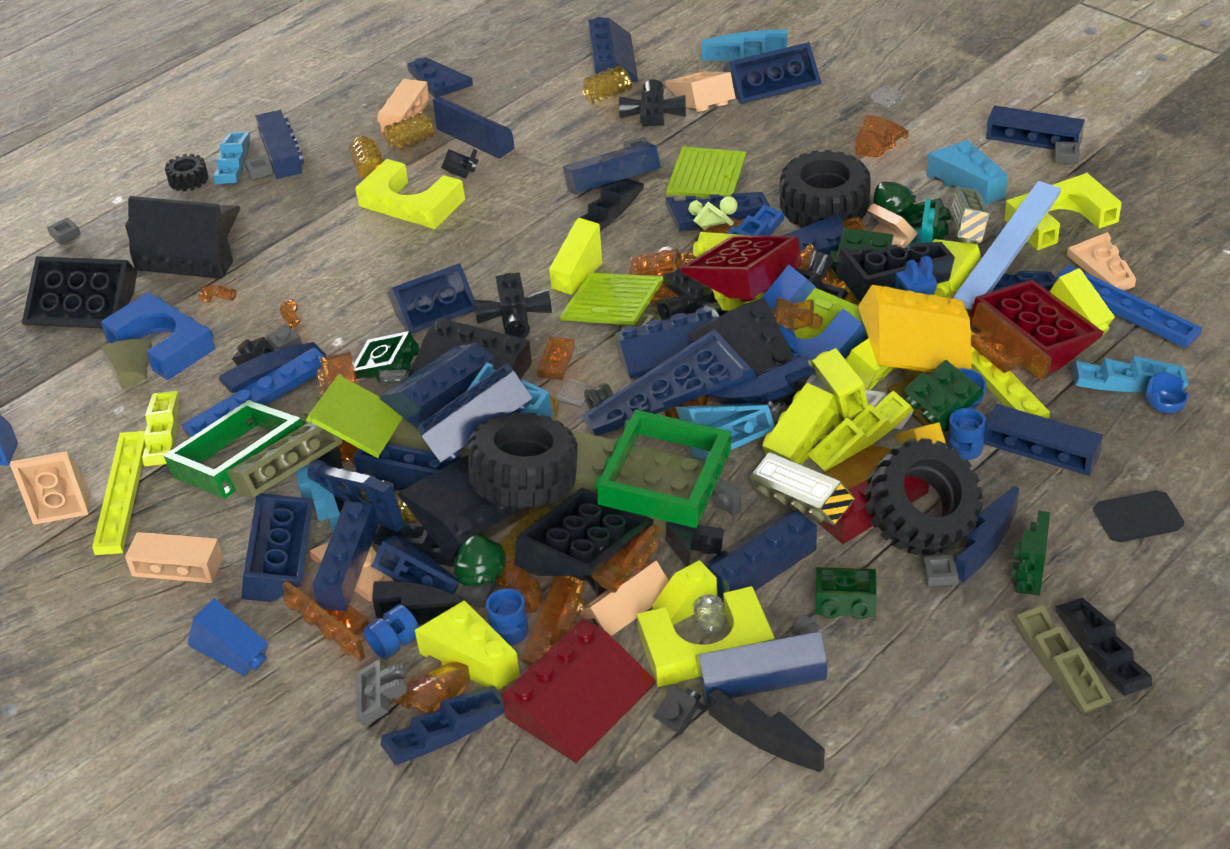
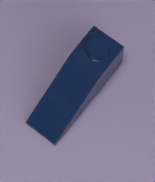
M395 535L382 542L371 567L398 582L431 586L451 594L455 593L460 583L456 577L419 548Z

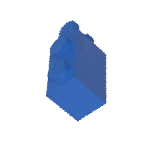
M929 256L922 257L919 267L916 261H907L905 271L895 274L894 289L934 295L937 282L934 275H932V259Z

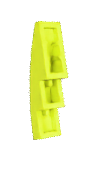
M178 391L154 393L151 396L145 415L147 427L144 434L146 447L142 456L144 466L167 464L163 455L175 448L179 411Z
M892 391L876 407L869 404L852 421L846 418L808 454V457L825 472L873 445L914 410L895 391Z

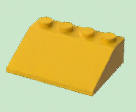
M877 285L870 287L859 304L858 309L878 365L931 373L942 362L947 360L957 369H972L970 318L962 300Z

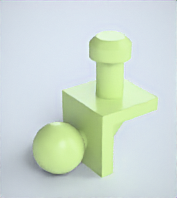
M725 197L720 202L721 210H719L709 202L702 207V203L695 200L690 203L688 210L692 215H697L693 221L708 232L715 225L728 223L732 226L734 222L726 214H733L737 210L738 203L733 197Z

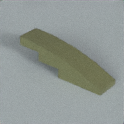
M1044 605L1016 615L1014 621L1029 646L1064 694L1082 714L1112 702L1081 647L1075 648L1062 625L1059 627L1055 626Z

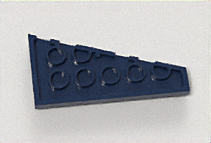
M714 329L583 414L582 418L594 435L599 436L623 427L626 420L632 418L635 410L657 414L755 375L747 363Z

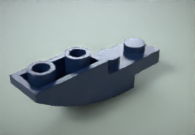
M806 355L796 356L783 366L771 367L765 370L762 375L751 368L755 375L754 377L709 393L707 396L714 402L724 404H758L773 401L796 393L792 383L816 373L813 362Z

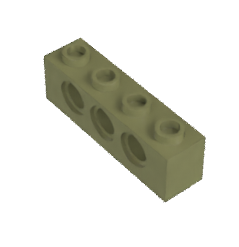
M310 422L228 470L227 473L239 496L254 498L343 442L341 438Z

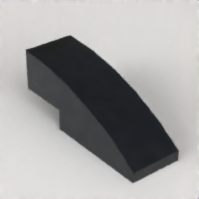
M374 581L372 601L376 619L383 618L387 611L400 604L411 612L418 625H422L461 603V597L431 586L398 581Z

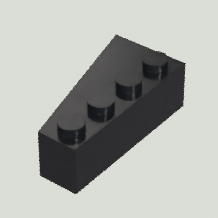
M942 242L910 244L909 248L887 245L886 249L873 250L872 246L862 247L861 251L840 248L836 273L861 303L872 285L894 288L895 274L905 271L906 262L914 260L919 267L920 260L924 256H929L932 259V275H934L937 284L949 281L955 257Z

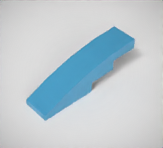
M788 29L740 32L702 40V61H734L745 56L750 57L786 48Z
M250 131L228 133L220 144L221 154L216 160L218 169L213 175L214 184L238 182L248 153Z
M1134 356L1130 363L1105 358L1101 366L1075 361L1071 368L1075 386L1098 390L1146 392L1147 385L1152 376L1160 372L1171 373L1184 381V388H1187L1189 385L1183 366Z
M309 463L296 471L301 497L314 499L313 503L318 521L329 519L333 533L340 516L334 495L321 487L320 484L308 478L307 472L311 464Z

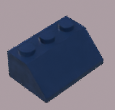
M460 263L394 286L387 292L397 318L411 334L431 327L438 318L451 320L475 311V299Z

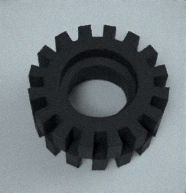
M183 154V157L178 155L175 157V160L170 159V163H166L165 173L168 184L172 189H176V191L182 189L184 192L189 188L191 191L195 190L194 187H202L201 184H205L209 178L204 158H201L200 155L194 156V154H190L187 156V154Z

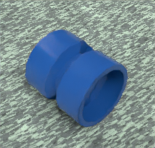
M960 408L951 413L947 448L950 450L954 448L959 451V456L963 460L978 458L982 454L984 446L985 416L980 411L972 408Z
M508 588L493 592L486 601L489 625L509 645H515L523 641L529 631L523 595L514 589Z
M398 604L387 611L383 619L378 618L364 627L363 632L371 649L380 658L386 660L400 650L401 644L406 646L416 639L415 630L419 628V625L411 612L403 605Z

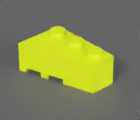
M869 338L852 349L849 356L845 358L862 380L866 390H872L896 368L877 364Z
M806 383L802 390L795 394L793 402L787 411L780 415L778 424L773 431L765 436L762 445L765 454L767 455L770 452L802 465L809 458L808 454L813 450L812 447L818 441L824 440L828 436L826 433L833 426L837 427L842 423L834 394Z
M465 600L415 630L419 654L425 657L430 655L440 660L443 666L449 669L454 667L464 672L465 677L487 688L495 686L499 690L520 677L517 652Z

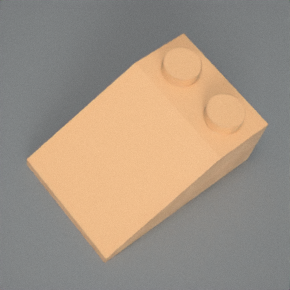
M702 71L665 81V85L676 97L686 95V107L694 108L696 112L708 110V106L715 104V106L727 105L728 100L735 99L731 72Z
M68 451L10 462L33 525L89 514V491L82 472Z

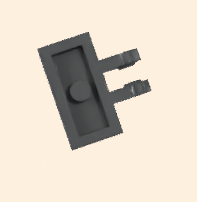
M378 659L357 672L358 722L366 726L389 713V698L397 699L402 694L407 693L408 685L403 680L407 675V667L405 665L395 664L392 667H388V664Z

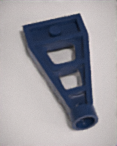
M315 460L310 464L307 472L308 478L320 484L321 487L344 502L368 503L363 499L359 487L363 488L366 491L369 503H373L378 524L394 532H398L405 526L401 516V509L397 505L394 496V489L387 481H381L365 474L334 468L322 460Z

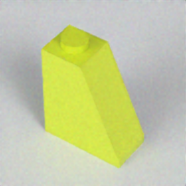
M578 218L575 221L549 268L552 289L573 295L587 278L586 275L594 273L603 263L600 225L598 223Z
M934 239L933 242H942L955 257L949 281L938 283L934 295L954 299L955 294L982 259L978 244Z
M1079 268L1059 277L1049 292L1104 331L1103 334H1105L1110 329L1109 324L1115 316L1082 270Z
M836 348L831 351H825L812 360L816 369L815 374L827 392L834 394L842 418L845 420L846 418L852 419L858 416L868 406L865 387L862 380Z

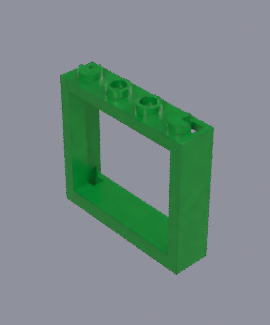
M248 400L163 456L173 478L225 499L236 491L227 473L228 470L302 427L303 422L299 417ZM252 417L253 421L248 424L246 420ZM256 426L271 431L216 469L200 464ZM224 481H226V483H227V485H228V486L225 487V488H223V486H222V485H223L222 482H224Z
M635 410L632 418L625 422L622 437L616 439L614 453L612 456L607 457L602 476L598 475L596 478L594 489L598 490V505L697 528L731 453L732 431ZM639 435L710 451L689 499L616 482Z

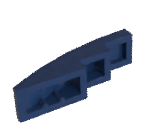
M314 342L289 346L244 362L221 374L219 380L231 393H234L251 385L314 347L325 358L326 354Z
M1012 487L977 516L976 529L967 535L966 550L956 558L958 579L963 583L986 563L1008 532L1017 510L1018 487Z
M495 686L442 700L439 710L411 718L410 727L382 735L380 745L394 765L426 755L461 739L505 713L502 695Z

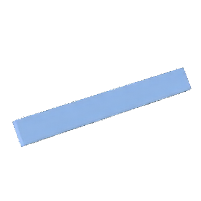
M1041 181L1036 183L955 294L954 299L962 300L965 308L972 310L975 297L990 293L1060 196L1061 188Z

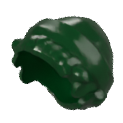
M885 181L877 185L873 203L896 215H900L916 203V195H913V192L907 186Z
M473 535L463 542L454 559V574L457 575L458 581L464 586H482L486 582L494 583L496 578H500L501 572L506 567L505 551L502 545L481 535Z

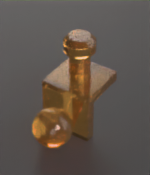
M778 298L777 306L770 308L778 326L781 325L792 331L805 327L817 330L823 324V317L814 313V301L811 299L793 304L785 299Z

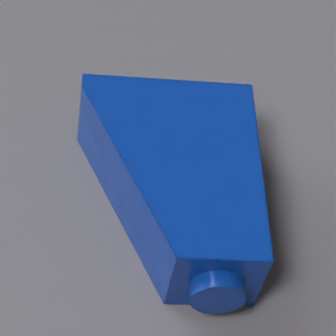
M214 598L193 617L187 644L191 648L245 676L251 669L258 670L266 661L267 656L265 653L269 643Z

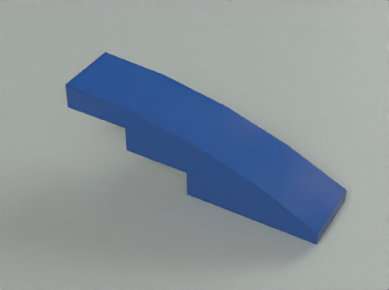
M763 205L754 217L748 215L738 228L732 226L726 234L770 236L785 219L784 214L767 205Z

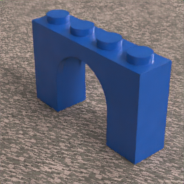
M788 265L761 299L765 298L788 346L792 348L793 356L806 355L812 361L822 352L831 351L836 348L845 359L849 356L851 350L858 346L867 336L865 326L845 309H842L820 335L811 339L797 338L793 329L795 313L816 286Z
M149 292L101 321L106 340L109 343L128 339H140L155 332L172 333L168 338L147 350L152 371L166 380L171 379L215 350L212 340L213 333L207 326H202L192 317L186 316L176 307L168 305L161 298H157Z

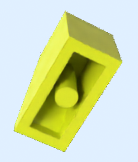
M699 560L672 576L652 604V610L666 607L671 622L675 625L717 603V578Z

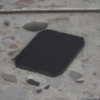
M1157 490L1099 501L1093 507V511L1110 540L1116 542H1126L1179 531L1185 523L1168 494Z

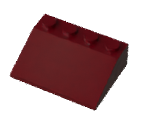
M732 235L682 266L681 272L728 298L740 299L741 302L753 301L757 295L768 291V288L773 285L788 265L794 269L802 265L798 236Z
M1034 280L975 297L970 316V324L1038 377L1059 371L1100 339L1104 331Z
M871 445L822 473L841 481L855 498L835 525L825 521L818 523L842 544L873 527L870 521L873 515L872 513H867L865 506L869 501L864 496L865 488L869 485L867 479L874 470V467L892 449ZM916 477L904 478V489L910 503L929 493V483Z
M583 618L502 693L505 718L577 763L656 684V680L605 630Z

